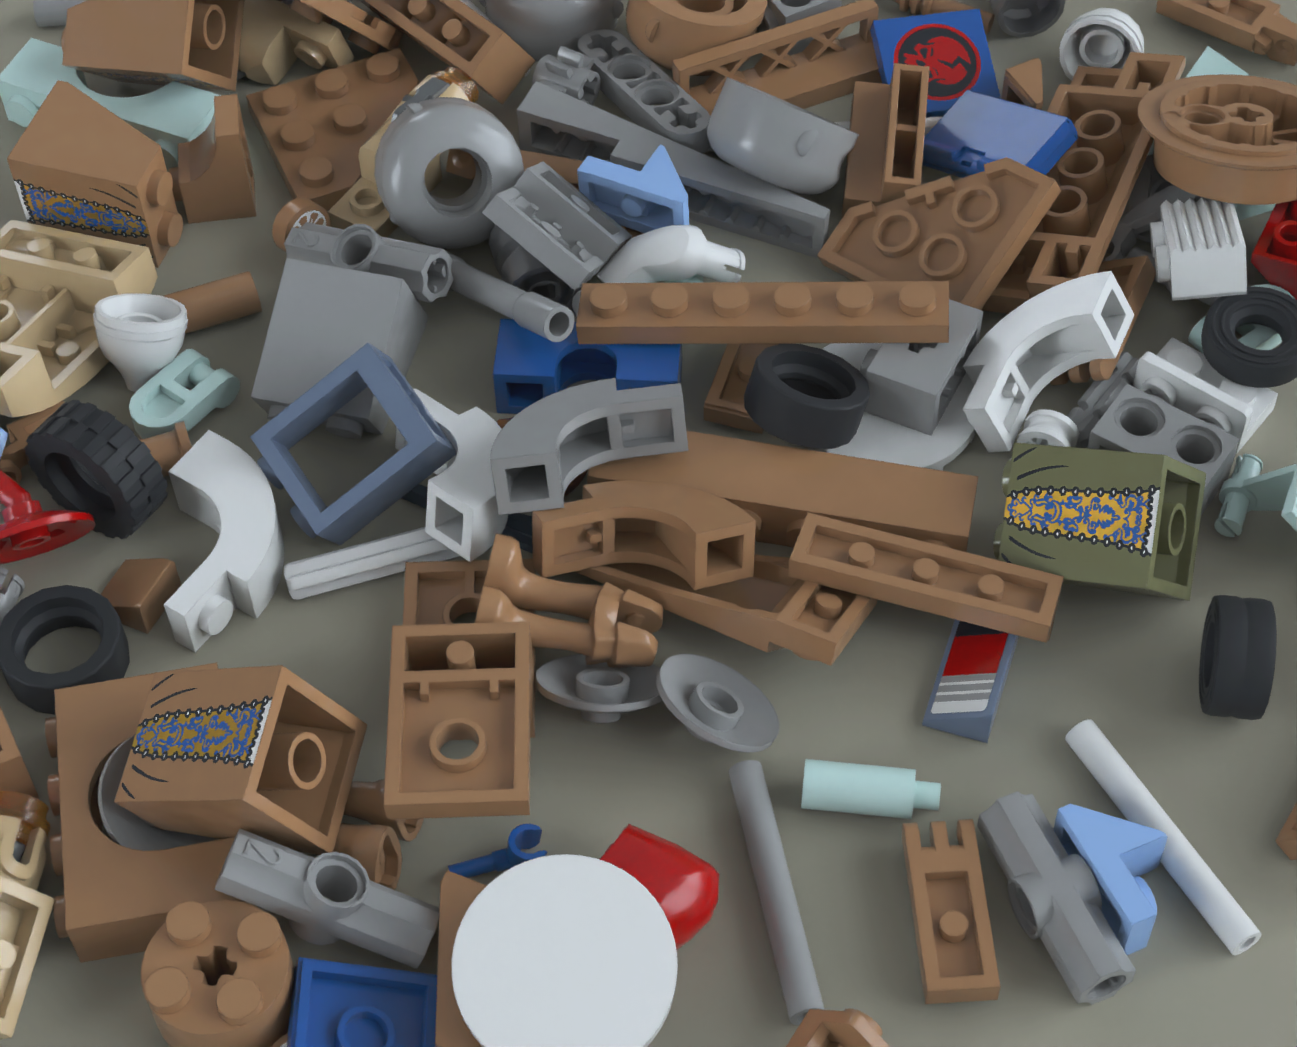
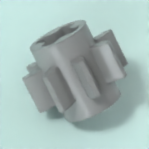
M560 46L557 57L547 54L540 59L533 73L532 86L537 81L593 105L599 94L601 80L597 72L590 70L593 66L594 58Z

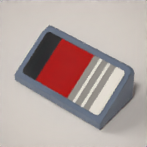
M955 620L922 726L988 743L1019 636Z

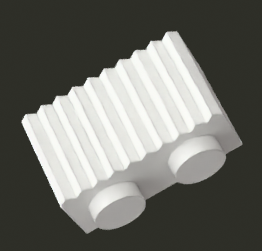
M1203 197L1197 202L1189 198L1185 203L1177 199L1173 204L1165 200L1160 205L1161 221L1150 222L1152 258H1155L1157 282H1168L1172 301L1247 294L1246 245L1234 203L1211 199L1207 201Z

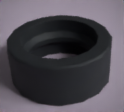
M777 344L765 348L756 358L744 394V408L752 420L770 435L790 444L811 449H834L848 444L857 433L870 398L869 384L857 368L843 358L828 351L803 344Z
M62 585L41 589L20 600L4 616L0 625L1 670L17 700L36 712L55 715V689L124 678L130 663L128 640L119 615L107 598L90 588ZM77 626L93 629L101 636V642L96 652L85 663L69 671L53 674L35 672L30 670L25 664L29 650L42 637L57 629Z

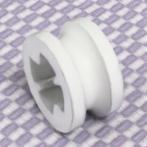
M1040 409L1033 411L1026 418L1024 429L1019 434L1017 443L1075 447L1080 433L1077 425L1069 417L1057 411Z

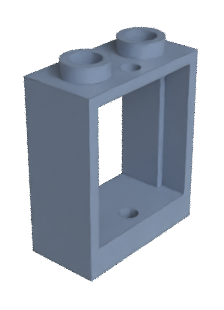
M366 343L250 436L263 455L257 460V464L266 478L276 488L280 490L285 488L294 501L295 505L290 508V512L299 527L313 539L320 536L338 545L345 543L456 455L452 443L391 357L370 343ZM369 387L408 444L327 507L289 452V449L365 388Z

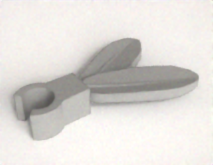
M1144 162L1105 253H1110L1111 255L1106 257L1105 261L1124 259L1137 242L1135 234L1149 230L1150 222L1161 221L1160 205L1165 200L1173 204L1177 199L1185 203L1189 198L1197 202L1201 197L1186 192L1173 184L1150 196L1152 176L1147 163Z

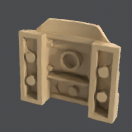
M12 219L0 229L1 415L9 417L26 416L52 407L82 388L109 362L104 356L97 340L93 320L95 305L99 300L113 295L152 293L158 275L149 247Z

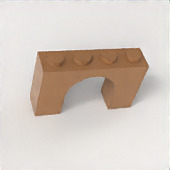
M211 663L163 672L219 668L217 663ZM155 673L55 689L56 717L45 719V735L51 758H58V774L49 775L47 779L48 796L53 815L60 816L61 833L53 834L50 837V851L56 876H63L64 895L54 896V922L58 937L60 939L70 938L81 963L145 952L154 934L165 923L169 911L185 901L201 903L210 900L229 899L245 902L215 890V884L234 837L162 850L144 851L119 845L102 833L103 821L98 804V787L101 773L113 751L125 740L136 734Z

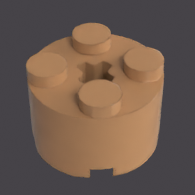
M229 899L210 900L201 903L185 901L171 909L166 916L165 923L157 930L149 942L141 965L142 990L165 1041L171 1047H271L279 1038L288 1034L294 985V964L278 920L272 914L264 912L254 905Z

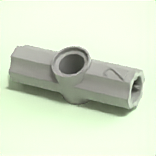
M306 222L299 228L292 227L284 243L286 255L289 259L403 278L417 300L432 303L440 296L446 297L454 280L451 272L453 259L444 249L381 237L372 227L366 224H354L346 229H339Z
M1017 791L997 799L990 808L979 814L977 827L1008 880L1009 900L1020 926L1030 938H1041L1077 1004L1087 1002L1093 1005L1114 996L1122 987L1133 981L1136 970L1101 912V894L1091 869L1078 854L1068 856L1033 794L1024 795Z
M240 828L215 884V890L288 918L292 930L298 937L308 943L322 946L333 944L342 939L416 969L425 957L439 920V907L369 880L366 869L358 860L348 854L329 852L313 858Z

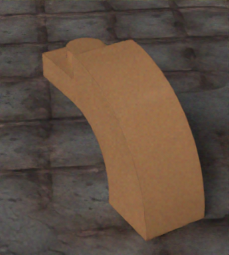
M637 480L583 485L582 500L564 503V508L532 511L533 567L541 577L547 578L607 564L641 563L674 572L687 581L694 590L753 577L756 520L743 509L726 499L683 485Z

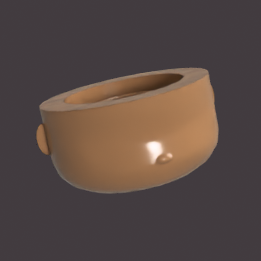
M628 0L626 7L627 32L634 45L652 62L672 70L673 60L757 34V27L762 23L768 2L767 0ZM710 69L695 74V76H711L714 71Z

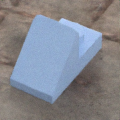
M660 144L641 171L589 155L577 169L579 191L619 225L643 233L665 226L689 225L688 194L664 145Z
M1068 804L1059 808L1053 830L1068 856L1078 854L1091 869L1101 894V912L1125 953L1130 955L1146 948L1157 916V905L1150 887L1140 876L1153 871L1159 866L1168 839L1167 835L1158 829L1074 804Z

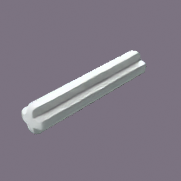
M425 527L288 563L284 566V577L292 599L300 600L404 572L405 562L444 561L459 557L460 555L425 533Z

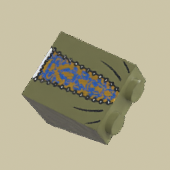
M1014 443L1012 459L1006 462L1002 475V489L1006 496L1003 523L999 524L994 535L993 550L995 558L999 561L1063 576L1062 584L1190 601L1206 473L1161 454Z

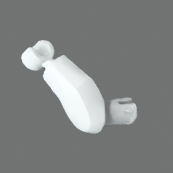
M671 225L631 238L596 276L603 283L678 281L688 279L695 274L719 282H738L742 276L726 270L724 265L744 270L745 256L739 249L728 248L707 241L702 230L697 226ZM581 290L574 295L572 301V308L576 318Z

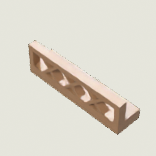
M859 0L673 60L672 78L706 109L710 116L727 77L803 109L853 93L855 81L881 84L882 81L870 32L873 20H878L879 6L874 0ZM860 21L858 34L839 40L836 39L847 25ZM809 37L814 38L802 52L793 55L787 54L799 40ZM759 53L764 54L753 68L744 71L738 70L748 57ZM710 69L714 71L704 84L690 88L689 76Z
M808 512L790 556L788 577L810 581L819 585L1045 643L1049 641L1064 578L1063 576Z

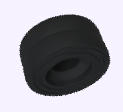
M1217 595L1212 598L1203 629L1199 665V697L1204 714L1217 717L1232 716L1247 720H1256L1263 717L1271 694L1276 661L1277 626L1275 610L1271 601L1229 595Z

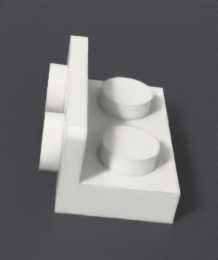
M1173 337L1157 355L1149 351L1144 353L1138 360L1133 387L1149 395L1157 396L1166 403L1205 422L1215 424L1223 431L1240 438L1235 454L1240 451L1273 411L1278 393L1269 388L1244 386L1223 377L1209 364L1203 353Z

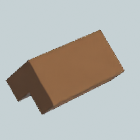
M894 63L890 84L855 81L849 130L858 133L859 136L853 149L847 154L841 218L851 207L872 201L874 206L905 197L904 190L921 185L930 67Z

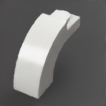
M1112 271L1081 276L1034 296L1001 319L973 349L963 366L974 384L963 411L988 452H1006L1011 450L1034 399L1053 379L1067 370L1091 360L1116 358L1133 320L1134 313Z
M415 388L413 390L456 451L454 457L433 472L437 476L428 480L425 533L471 562L493 545L496 533L502 534L508 518V514H498L490 463V454L494 440L502 428L477 406L458 415ZM396 427L395 448L401 450L408 443Z

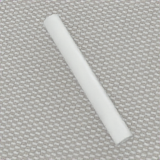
M1087 719L1075 725L1065 737L1066 742L1128 821L1158 829L1167 835L1168 839L1160 860L1161 864L1232 955L1241 954L1251 948L1262 935L1255 924L1094 721Z

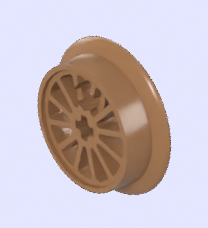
M1200 75L1181 78L1159 85L1143 96L1139 102V121L1149 135L1154 138V167L1169 183L1191 194L1226 203L1268 205L1297 200V85L1247 75Z

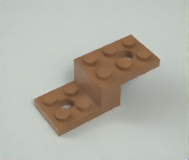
M533 558L523 559L524 568L536 574V570L533 567ZM467 560L405 562L403 625L392 626L384 785L386 819L530 815V738H535L536 648L532 647L530 623L525 621L453 624L454 620L464 613H477L489 560H473L471 562ZM518 608L536 614V610ZM450 740H472L478 745L470 756L463 759H450L440 753L442 746Z

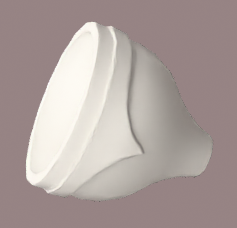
M1111 8L1094 9L1076 18L1066 29L1060 43V63L1065 75L1071 81L1078 66L1123 69L1130 52L1144 53V37L1138 24L1128 14Z
M144 293L120 294L101 299L95 305V313L93 314L97 340L104 356L121 373L127 389L134 392L174 360L183 345L188 325L187 310L183 304L164 296Z

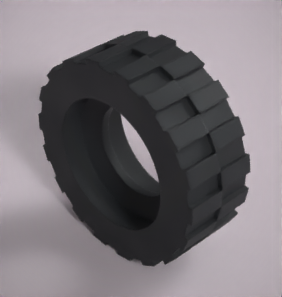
M72 400L69 403L66 401L28 436L25 454L28 455L30 468L37 475V480L42 487L51 494V498L59 506H62L65 510L91 514L95 521L94 532L103 533L106 537L113 539L115 537L127 539L167 499L168 493L166 488L168 484L166 478L162 475V468L158 461L153 458L150 449L145 443L141 442L127 425H123L115 419L114 415L100 410L96 405L89 402L85 404L79 400Z

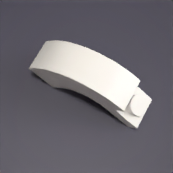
M210 430L168 471L179 510L210 526L220 534L215 548L207 559L164 603L175 641L195 653L211 635L220 633L227 626L236 608L255 619L259 617L267 607L279 584L285 555L284 539L275 501L265 474L244 450Z

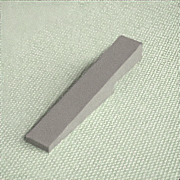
M535 81L517 108L520 150L584 161L589 155L641 171L661 144L666 148L688 194L689 219L818 258L817 254L828 240L830 209L540 82Z

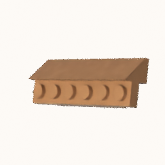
M1130 52L1123 69L1078 66L1070 85L1059 84L1047 112L1068 117L1072 120L1078 132V139L1046 174V176L1056 180L1061 192L981 309L982 311L1009 314L1024 302L1054 286L1098 272L1154 141V138L1149 135L1139 121V102L1143 96L1155 87L1180 79L1186 66L1185 56Z

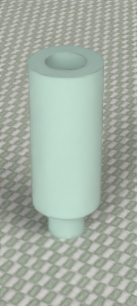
M805 759L801 809L912 819L913 808L939 810L941 783L915 781L916 769Z

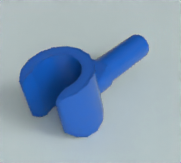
M534 824L519 825L511 831L508 837L507 848L493 851L492 854L449 865V871L466 878H471L492 871L509 870L525 861L547 856V851L545 850L535 853L520 851L522 849H531L538 845L542 830Z

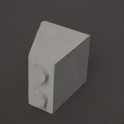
M286 258L251 398L268 413L267 419L271 420L366 343H370L391 357L403 376L406 377L425 330L428 315L403 278ZM367 387L321 424H326L325 430L332 434L360 439L363 431L382 435L389 416L370 388Z

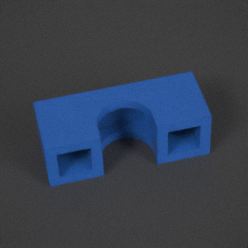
M500 319L493 368L497 413L518 414L538 400L562 391L571 384L583 380L598 381L615 378L617 390L681 383L682 344H579L575 321L572 332L565 340L552 342L519 326L514 319Z

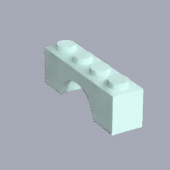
M31 38L0 74V96L9 121L27 127L57 80L68 82L159 144L162 149L167 172H169V168L178 167V143L190 142L206 130L214 115V96H222L176 81H172L151 93L135 97L102 95L88 88L83 71L62 65V47Z

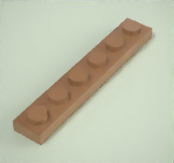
M949 281L582 283L576 331L579 344L949 343Z

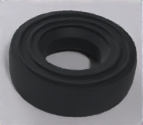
M1247 287V294L1219 297L1206 314L1201 334L1202 350L1209 364L1223 377L1249 387H1276L1294 380L1297 377V300L1281 291L1265 287ZM1244 324L1263 325L1276 331L1280 335L1282 343L1279 347L1272 350L1253 349L1237 340L1235 330Z

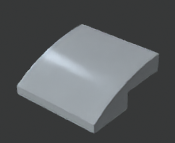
M544 161L527 168L513 187L496 194L482 212L575 291L582 286V283H586L597 274L632 238L629 232Z

